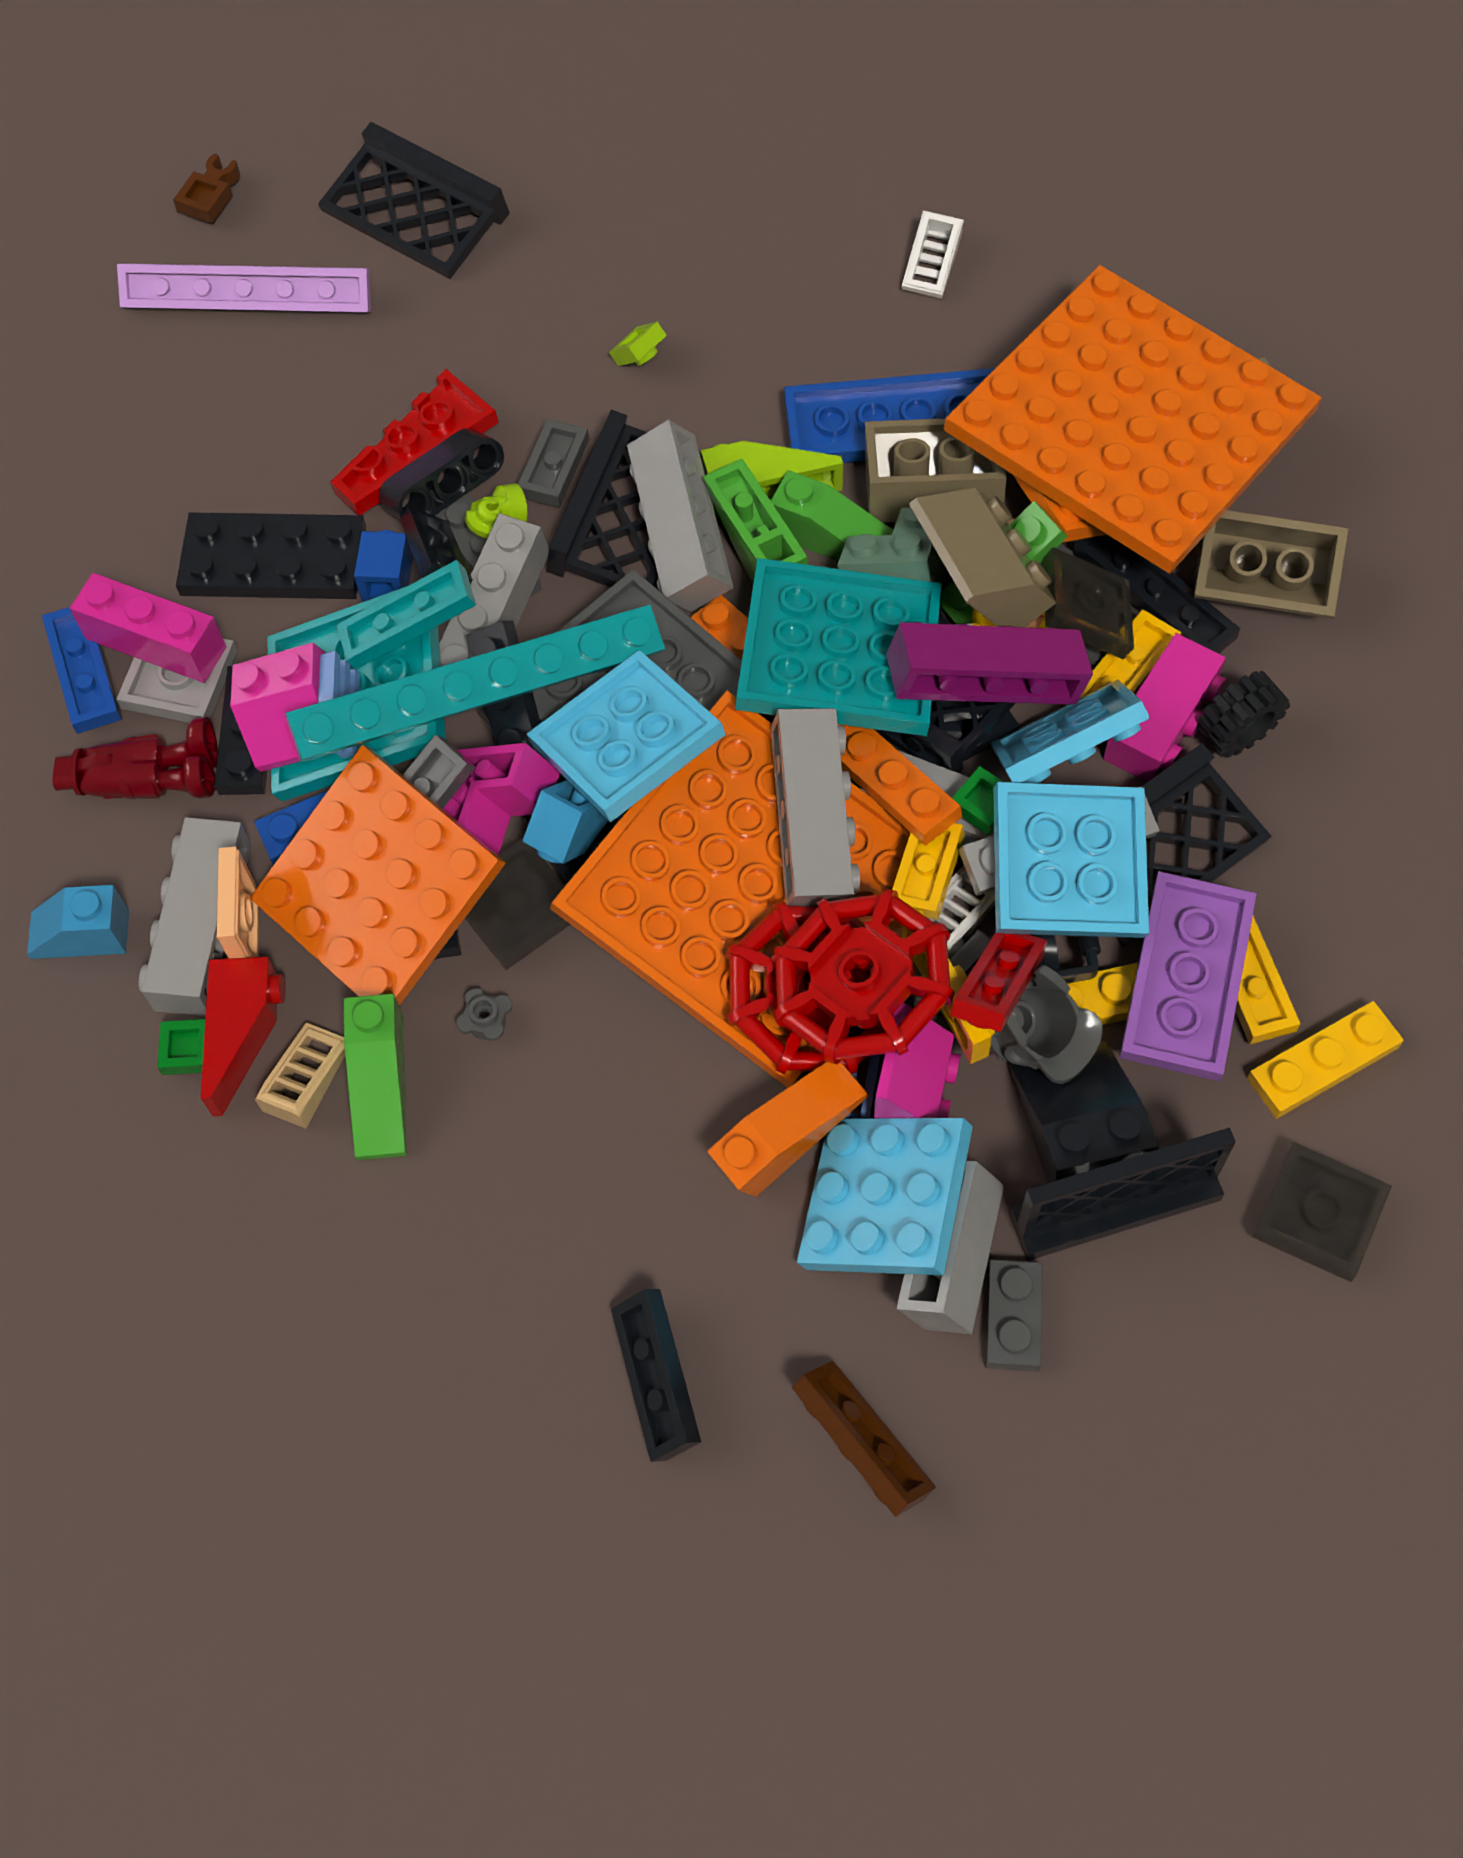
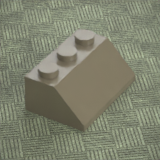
M945 419L865 421L868 513L883 523L897 522L901 508H909V503L917 497L974 487L988 499L997 496L1004 503L1006 471L943 430Z
M974 487L917 497L909 503L964 600L993 624L1000 627H1026L1057 603L1047 588L1052 583L1050 576L1036 560L1031 562L1027 555L1032 550L1029 542L1017 528L1011 529L1007 522L1012 518V515L997 496L988 499Z
M1227 510L1200 540L1195 571L1194 598L1334 619L1349 528Z

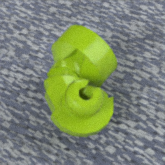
M517 483L498 485L492 496L472 502L470 510L466 511L465 522L470 531L478 537L487 539L499 513L526 522L527 503L522 488Z

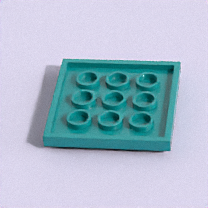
M757 558L735 710L776 715L778 709L836 708L837 723L841 725L927 736L932 700L896 698L886 653L900 622L938 624L941 583Z
M401 589L267 636L268 655L315 643L325 653L336 651L340 655V661L345 660L337 624ZM438 626L357 668L356 670L360 672V691L441 667ZM442 719L358 745V749L361 745L370 747L389 764L395 765L416 758L435 734L446 739L445 721ZM331 753L301 763L297 762L271 769L272 795L283 802L331 786L353 756L342 759L338 754Z

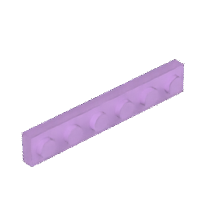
M117 264L120 307L329 312L372 311L370 268Z

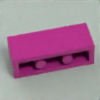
M96 573L91 574L69 608L85 639L202 683L206 682L227 648L213 616Z
M1175 633L1136 693V696L1142 700L1150 719L1140 723L1141 730L1127 739L1117 742L1113 738L1108 739L1103 760L1146 782H1149L1163 770L1178 761L1183 751V747L1179 746L1183 737L1186 735L1193 738L1198 730V719L1205 714L1201 711L1206 701L1214 704L1215 701L1213 699L1222 692L1227 679L1220 675L1226 657Z

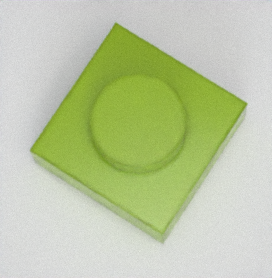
M658 321L637 326L611 349L609 354L618 366L636 363L637 366H640L656 355L658 350L655 346L667 335Z

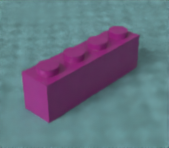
M900 622L886 653L897 699L1076 705L1093 676L1081 631L1074 629Z

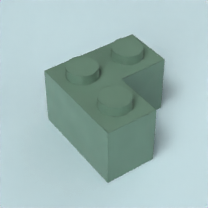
M911 507L901 508L892 535L873 536L871 534H862L848 537L837 564L838 569L941 583V590L948 571Z

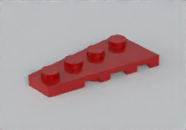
M445 369L436 378L438 385L429 394L422 391L411 402L413 410L401 421L394 419L383 429L384 438L376 446L367 445L330 481L335 494L357 515H362L380 503L379 490L389 477L451 435L464 428H472L483 434L498 424L499 421L495 409L449 370Z

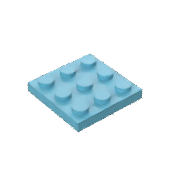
M640 650L527 733L533 747L610 823L726 735L721 722Z
M1117 679L1080 698L1076 705L1068 704L990 744L1012 783H1039L1051 775L1050 768L1068 760L1069 764L1083 761L1096 752L1094 746L1110 738L1117 742L1133 736L1141 730L1140 723L1150 719L1142 700Z
M997 782L993 787L996 933L1144 938L1149 934L1144 788Z
M964 1118L843 1119L824 1138L797 1263L806 1270L944 1275L973 1126Z

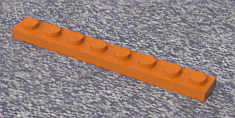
M720 595L690 618L742 661L748 618L725 597ZM838 724V726H844L846 731L845 754L841 755L842 771H848L853 781L925 846L963 817L961 806L877 731L870 728Z

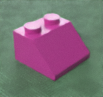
M309 643L238 663L232 667L230 706L254 766L260 772L300 762L285 714L318 703L321 654L325 652L315 643Z
M902 1004L895 1011L893 1017L897 1026L913 1009L912 1007ZM931 1020L907 1046L909 1052L899 1056L898 1052L885 1054L875 1098L874 1119L949 1117L951 1101L942 1099L945 1082L956 1083L961 1054L952 1053L954 1034Z

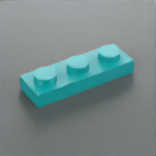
M455 560L338 623L337 628L345 660L357 669L476 606L466 569Z

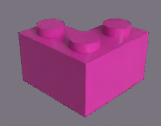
M526 743L458 749L476 768L443 809L497 855H499L511 816L532 815L541 790L557 784L560 772Z

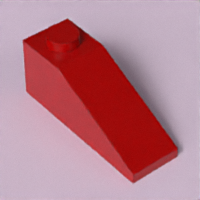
M269 957L209 960L200 1099L212 1116H223L277 1022V1004H283L285 1001L284 977L282 974L276 973Z

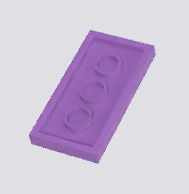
M1158 871L1149 907V934L1143 938L1119 1055L1120 1059L1220 1082L1225 1070L1257 893Z

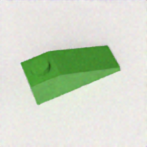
M743 459L703 476V483L753 584L757 558L808 565L807 555Z
M789 470L771 499L772 504L802 548L837 561L840 559L848 537L862 534L882 536L892 535L893 529L830 485Z
M394 993L344 998V1047L356 1160L407 1156L404 1017Z

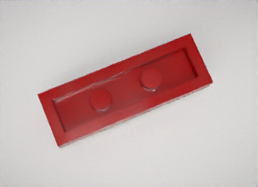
M995 932L954 998L951 1016L968 1021V1023L977 1028L1001 1032L1042 961L1047 940L1029 934Z

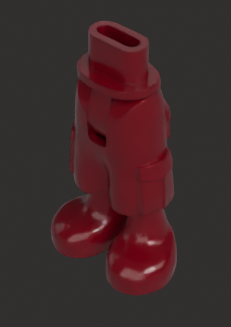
M208 717L192 719L187 727L186 740L173 745H166L162 737L152 734L127 738L123 742L86 748L85 751L82 748H77L73 751L72 756L55 758L52 775L53 787L56 791L73 789L76 795H91L103 797L104 799L123 797L128 799H160V796L165 795L167 790L188 792L189 795L198 799L212 797L216 790L213 768L217 766L218 757L217 740L213 724ZM169 767H183V768L168 770Z

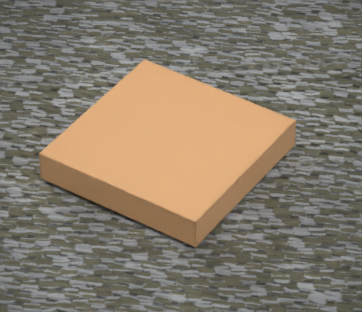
M236 846L219 848L217 938L229 959L259 957V906L250 899L257 889V885Z

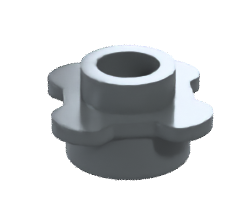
M478 988L468 991L465 995L466 1007L464 1013L456 1020L458 1030L463 1034L471 1033L480 1039H488L490 1041L499 1039L504 1034L505 1015L512 1010L510 998L506 995H499L497 997L486 995ZM482 1011L489 1012L486 1018L480 1017Z

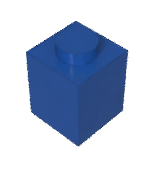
M391 530L379 532L362 531L354 578L362 602L409 586L413 556L405 533H396Z

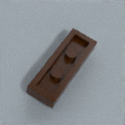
M834 1361L803 1374L794 1384L792 1389L803 1401L810 1415L819 1421L838 1445L842 1455L852 1462L872 1487L878 1500L886 1505L895 1517L922 1502L936 1488Z

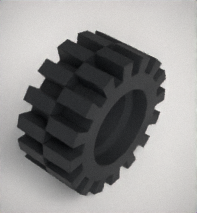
M1258 671L1252 672L1249 677L1245 675L1239 678L1236 685L1231 683L1226 687L1227 691L1223 695L1218 694L1213 699L1215 701L1214 704L1207 705L1203 710L1205 714L1198 719L1199 724L1197 728L1222 757L1230 758L1233 754L1235 756L1241 754L1245 747L1247 749L1253 747L1257 739L1262 740L1267 736L1266 732L1269 729H1274L1279 724L1277 720L1284 718L1287 713L1285 710L1290 707L1289 699L1264 671L1259 673Z

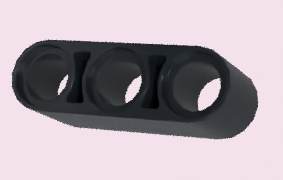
M472 428L459 430L389 477L379 490L380 505L386 512L400 520L407 506L435 516L500 470L504 462L503 447L498 441ZM480 446L479 453L473 460L474 452ZM445 469L443 480L438 483L440 473ZM410 493L408 503L402 507L404 498Z

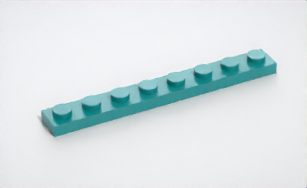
M649 604L293 710L285 714V719L301 763L616 667L638 650L647 657L659 654L665 650V646L651 605Z

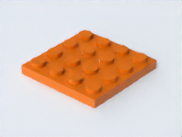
M361 745L251 895L250 899L356 995L360 997L394 993L400 1006L506 862L372 748Z

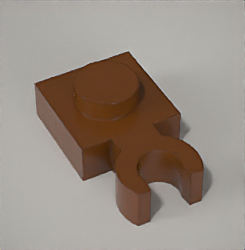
M217 154L211 155L206 161L207 171L205 174L193 171L174 197L173 201L177 212L213 223L232 197L230 186L235 184L240 178L237 161L232 160L228 167L222 169L221 161Z

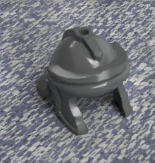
M1042 965L1034 972L1036 977L1033 976L1002 1031H995V1034L992 1036L990 1050L996 1055L997 1060L1004 1062L1008 1060L1017 1065L1041 1069L1052 1082L1064 1084L1077 1076L1095 1054L1101 1042L1102 1021L1094 1012L1085 1008H1079L1068 994L1070 987L1066 981L1054 970L1046 965Z

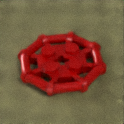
M885 889L882 894L829 902L824 898L816 902L818 908L783 946L775 947L771 957L776 963L777 1009L773 1015L777 1024L780 1027L791 1029L824 1055L825 1062L838 1064L841 1059L898 1052L899 1056L909 1052L907 1046L944 1005L952 1004L955 991L950 987L947 949L950 933L947 927L942 923H934L900 899L897 891ZM872 916L871 921L863 922L865 927L851 929L850 924L842 925L840 920ZM895 919L913 932V934L903 939L890 930L888 926ZM828 927L830 932L811 953L806 951ZM927 952L929 979L916 976L913 968V956ZM868 965L873 966L870 970L871 976L869 979L859 983L853 982L854 978L850 971L855 966L862 970ZM799 969L808 970L811 980L809 990L797 994L796 971ZM911 994L921 997L922 999L897 1026L892 1016ZM819 1007L834 1020L830 1025L829 1032L806 1016V1014ZM880 1022L885 1032L848 1037L850 1026L855 1025L859 1028L869 1029Z
M784 901L773 904L772 911L737 945H730L725 955L730 964V1013L726 1016L730 1026H737L776 1065L775 1071L785 1074L787 1071H814L826 1063L824 1055L819 1051H799L798 1048L802 1038L788 1027L784 1028L790 1035L783 1044L758 1019L759 1016L767 1012L774 1017V1011L777 1009L776 963L768 956L759 952V950L778 932L782 933L785 940L788 941L798 930L799 926L818 908V906L787 905ZM858 918L840 920L842 925L850 924L851 929L865 927ZM826 936L816 939L806 951L811 953ZM868 965L863 970L855 966L850 971L854 978L853 982H864L866 975L871 974L870 970L873 966ZM750 969L764 973V984L762 986L764 998L750 1002ZM799 969L796 971L797 994L805 992L806 984L803 982V978L807 976L810 979L808 970ZM819 1007L806 1014V1016L829 1032L830 1025L834 1020ZM879 1022L876 1026L865 1029L859 1036L885 1032ZM867 1056L841 1059V1062L851 1074H854L858 1071V1065Z

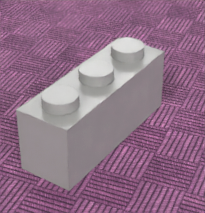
M966 1161L944 1275L904 1274L896 1309L925 1330L971 1335L973 1332L1004 1185L977 1161Z

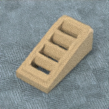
M306 1022L265 1080L256 1096L255 1101L261 1111L307 1129L345 1057L344 1037ZM315 1040L332 1047V1049L326 1055L308 1047L311 1041ZM303 1057L321 1063V1065L316 1070L301 1064L300 1061ZM294 1073H297L311 1080L305 1085L291 1078ZM285 1089L299 1093L300 1096L297 1100H293L283 1096Z

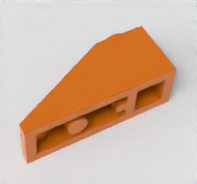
M841 1061L838 1064L826 1062L744 1117L707 1152L739 1191L757 1197L870 1095Z

